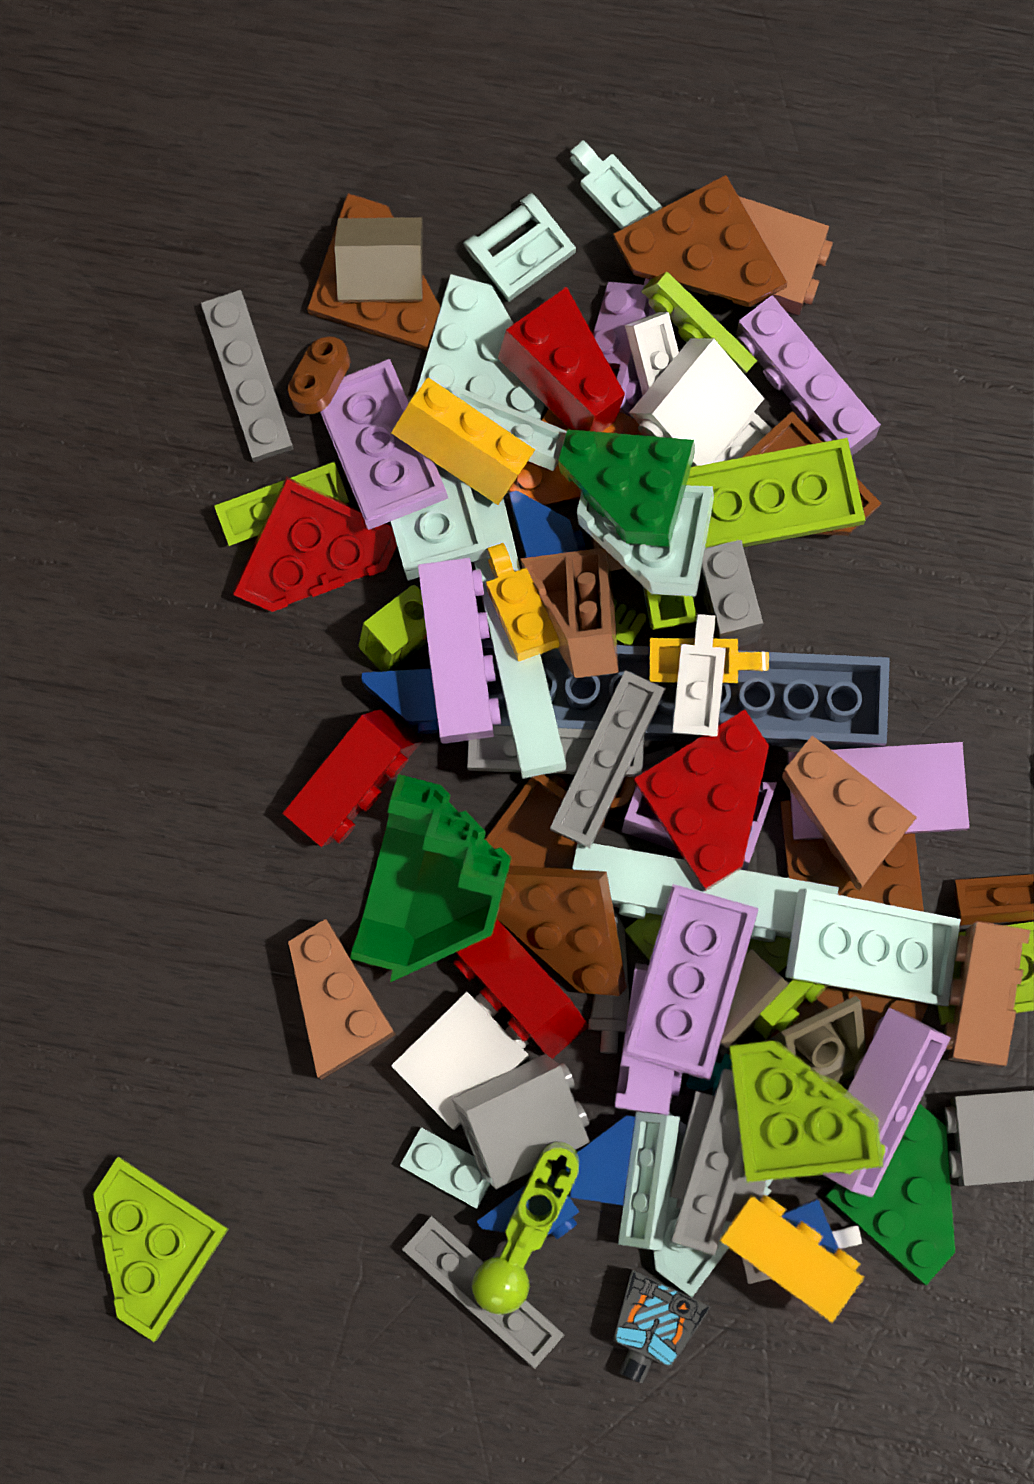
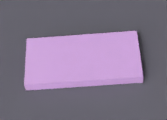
M390 359L345 376L329 406L320 411L368 530L449 499L435 463L391 433L409 402Z
M962 742L832 750L917 817L905 834L969 829ZM788 752V765L798 752ZM790 790L794 841L824 839Z
M673 884L624 1048V1056L710 1080L759 908Z

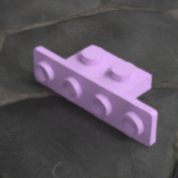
M646 278L644 285L608 282L593 333L611 369H619L617 380L625 393L619 412L625 413L630 417L632 416L629 412L643 395L625 325L656 313L650 307L649 299L641 292L650 281Z

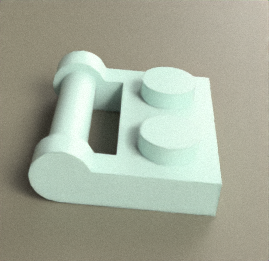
M532 193L520 201L521 206L480 236L476 237L473 235L463 242L469 254L479 263L508 302L576 253V247ZM530 219L538 224L493 257L488 250Z

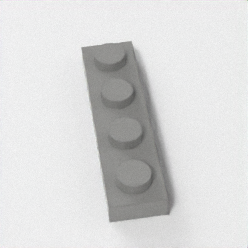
M239 290L202 302L201 305L253 462L293 450L294 448L242 291Z
M626 670L624 671L550 827L551 831L591 849L663 697L665 688Z
M493 725L494 737L469 740L468 770L521 772L511 726ZM558 728L566 770L548 774L575 775L596 730ZM644 737L625 777H637L642 774Z
M726 1068L722 1070L671 1238V1242L712 1255L716 1253L744 1160L732 1070Z
M433 1216L428 1219L402 1249L533 1368L540 1364L564 1336V1333L527 1300H525L521 1307L509 1314L498 1315L484 1310L477 1303L472 1290L474 1274L483 1261Z

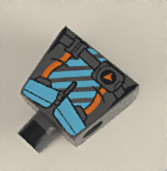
M632 1270L613 1341L629 1348L619 1373L643 1384L653 1360L671 1368L707 1315L710 1306Z

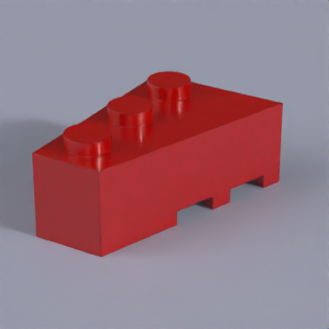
M567 287L506 329L498 359L570 430L602 432L616 421L625 393Z
M386 707L361 715L283 814L320 847L334 841L340 844L355 828L356 824L352 822L362 810L367 811L373 806L382 794L380 789L390 778L393 779L409 761L408 758L424 740Z
M497 918L492 936L456 952L459 957L453 963L469 981L477 977L485 986L480 991L481 995L496 1011L503 1007L511 1015L512 1018L507 1023L521 1040L525 1042L531 1038L540 1050L553 1059L588 1028V1023L571 999Z

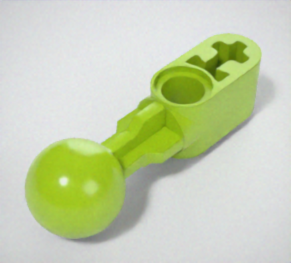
M553 1142L542 1150L505 1229L508 1240L500 1257L486 1260L476 1270L472 1281V1290L477 1303L484 1310L493 1314L504 1315L514 1312L525 1302L529 1292V1279L524 1267L532 1251L542 1247L578 1175L579 1157L571 1145L564 1142ZM559 1155H563L567 1158L566 1166L570 1170L561 1169L553 1187L546 1183L551 1174L552 1165L547 1160H557ZM541 1178L543 1182H537L536 1180ZM555 1188H561V1191L558 1192ZM537 1194L548 1197L552 1203V1209L542 1216L532 1214L526 1204L530 1197Z

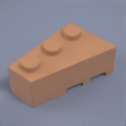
M604 548L521 558L522 569L527 568L559 638L558 650L574 678L618 673L614 593L607 551Z
M813 735L783 772V780L810 821L814 823L828 844V848L834 857L838 859L850 877V881L859 892L917 817Z
M327 919L288 941L317 1078L321 1080L396 1035Z
M976 922L966 929L965 936L958 935L955 961L962 962L959 979H952L949 1005L955 1006L953 1023L946 1022L944 1034L951 1037L946 1049H949L948 1060L998 1068L1007 1065L1016 1010H1014L1017 984H1021L1023 969H1019L1022 945L1029 942L1030 930Z

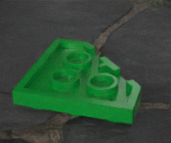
M568 429L558 459L560 473L569 482L573 481L582 490L583 497L601 517L606 516L615 525L616 533L626 543L670 547L695 455L694 440Z
M919 1103L873 1197L851 1191L839 1183H836L825 1197L921 1283L927 1286L954 1255L955 1240L946 1126Z

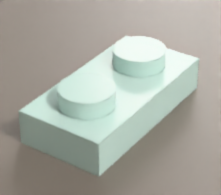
M422 1127L400 1164L402 1168L476 1209L490 1186V1183L481 1175L474 1156Z

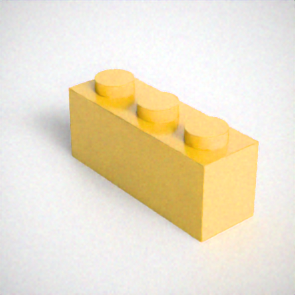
M427 377L411 399L391 432L394 436L497 505H499L535 451L534 448L429 377Z
M763 1194L760 1200L751 1195L721 1236L720 1241L826 1319L833 1322L864 1278L856 1272L860 1263L840 1248H837L834 1254L818 1244L823 1236L803 1221H800L797 1227L790 1224L781 1217L786 1209L766 1194Z

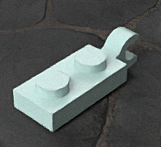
M582 141L571 150L573 156L570 160L581 172L587 175L581 180V187L621 230L663 208L613 154L602 161L585 141Z

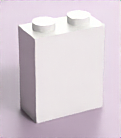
M690 338L629 413L638 422V430L643 436L694 440L695 455L691 466L694 467L713 463L764 398L714 338Z
M466 992L391 1065L453 1130L461 1124L452 1101L453 1098L519 1067L529 1057L523 1050L529 1043L527 1041L523 1042L510 1026L504 1030L493 1019L498 1011L481 994L474 999Z

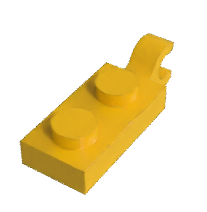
M504 543L487 548L490 556L488 563L495 579L486 582L487 592L518 662L558 648L559 638L528 569L524 568L514 572Z
M650 638V682L678 683L681 644L695 645V638ZM713 639L712 647L726 648L722 683H738V670H769V652H738V639Z

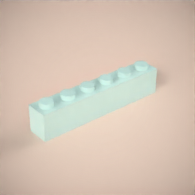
M577 843L573 869L607 871L613 907L620 908L619 914L641 919L645 918L646 913L664 916L672 886L675 884L759 908L751 938L765 942H775L776 936L791 939L798 889H810L837 895L839 888L739 870L705 892L683 859L594 843L591 849Z

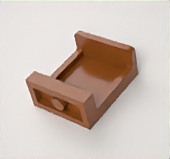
M557 774L530 777V780L485 840L494 849L502 847L511 857L510 865L572 869L577 843L550 830L567 793L565 788L568 784ZM605 819L600 827L599 832L605 825Z

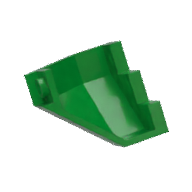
M398 774L390 799L387 827L363 918L350 957L352 960L364 962L371 966L391 969L390 982L492 936L511 862V857L502 847L494 849L485 840L486 831L466 810L462 812L456 810L449 802L451 795L440 784Z

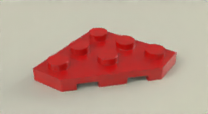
M286 476L233 589V595L274 612L287 607L290 603L309 596L315 597L342 587L347 582L385 571L397 547L392 524L385 523L368 530L359 509Z
M745 709L720 724L717 737L703 735L634 778V783L705 892L742 869L769 745Z

